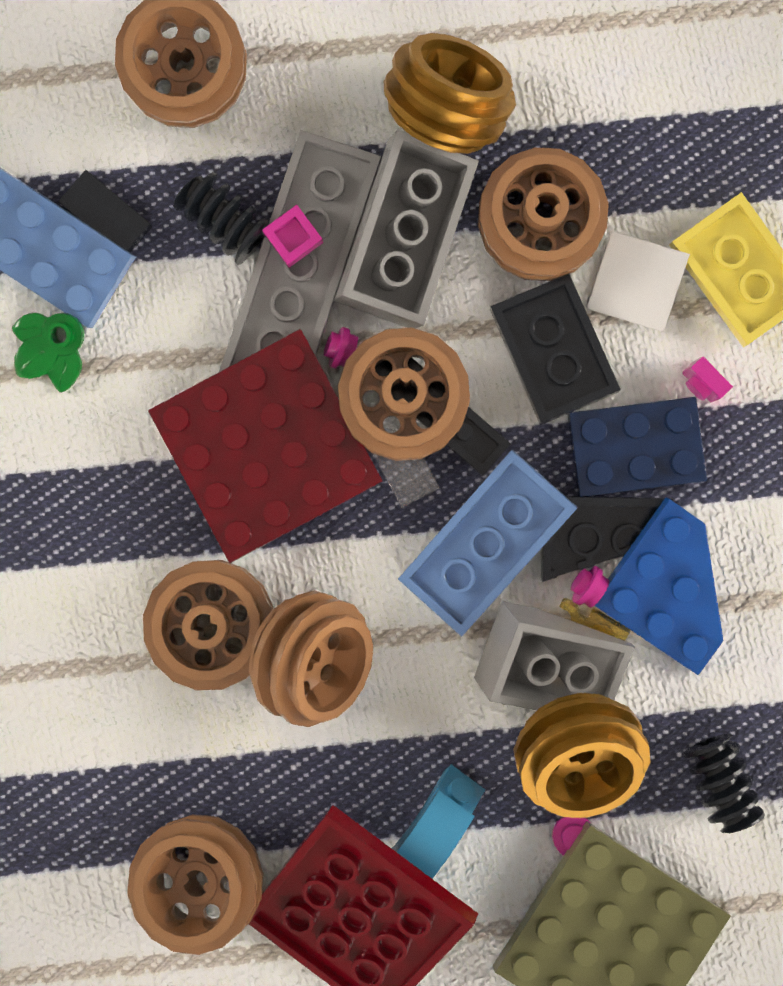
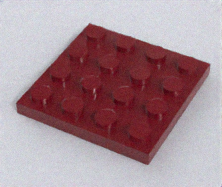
M301 329L148 410L229 563L244 557L383 482L365 447L352 436L341 415L339 399Z
M332 805L262 891V900L249 925L330 986H416L474 926L479 913Z

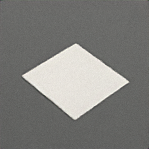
M611 231L587 309L664 332L690 254Z

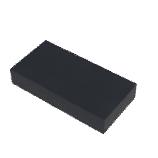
M87 170L80 175L58 201L75 217L130 253L152 228V225Z

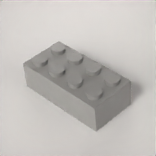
M397 129L387 141L334 301L407 328L416 329L424 326L479 161L461 153H450L431 147L412 137L409 133Z

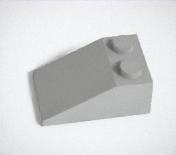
M502 601L474 679L490 702L538 710L556 698L576 693L601 694L615 700L635 646L627 641L547 611Z

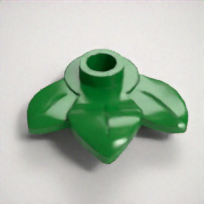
M35 312L20 317L12 326L13 333L23 342L14 357V367L17 376L31 379L48 374L59 392L62 393L70 389L82 370V361L78 350L84 341V329L80 321L68 313H57L47 317ZM59 327L63 328L66 332L64 342L58 340L57 329Z

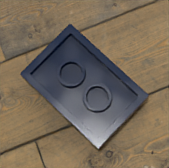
M696 397L578 411L567 414L577 492L580 497L707 481Z

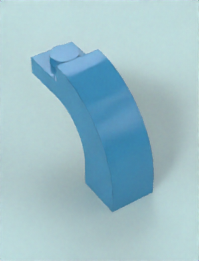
M451 764L444 770L422 809L392 849L433 879L474 818L472 813L484 794L485 789Z

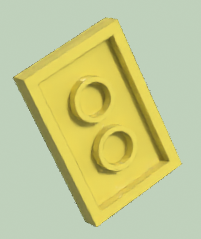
M742 192L669 244L671 249L690 254L685 268L742 347L747 346L783 320V249Z

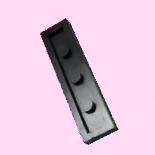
M412 357L409 359L408 367L416 372L423 370V367ZM384 360L375 367V371L379 376H388L392 372V365ZM433 382L429 385L428 392L432 397L439 398L444 395L445 387L440 382ZM398 383L393 387L391 395L396 401L404 398L410 403L416 398L417 391L412 384L404 387L401 383ZM468 407L461 429L446 446L478 474L484 476L511 443ZM421 412L416 417V420L425 428H429L433 423L432 416L427 412Z

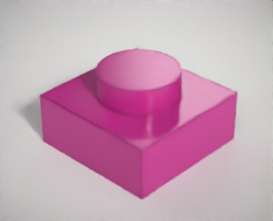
M295 205L262 230L288 268L323 244L322 237L298 205Z
M704 356L693 361L682 372L688 379L685 383L688 389L702 401L707 399L710 403L715 402L733 388Z

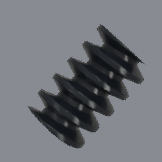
M212 172L204 178L202 176L194 177L179 191L174 200L173 207L177 211L184 210V216L189 222L197 221V228L201 233L210 232L209 239L214 244L223 243L222 251L227 256L236 254L235 263L237 265L242 264L257 249L265 235L262 230L267 226L268 219L264 217L258 222L253 223L251 220L256 211V208L253 206L243 212L239 211L238 209L243 201V197L239 194L228 201L226 197L231 188L228 183L223 184L218 189L213 187L218 178L217 173Z
M722 734L696 743L686 750L683 755L685 758H698L699 760L697 764L689 769L690 774H704L705 776L702 781L695 785L696 790H710L711 795L702 800V806L717 808V811L707 818L708 822L711 824L722 823L723 828H721L720 832L730 834L754 826L764 819L765 813L761 807L755 806L759 799L758 794L754 790H749L752 786V778L748 774L742 773L746 769L745 760L735 757L740 751L739 744L734 741H728L733 736L732 734Z

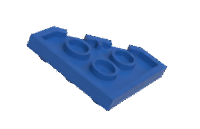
M666 497L609 576L607 590L595 607L699 675L724 641L706 526L704 522Z

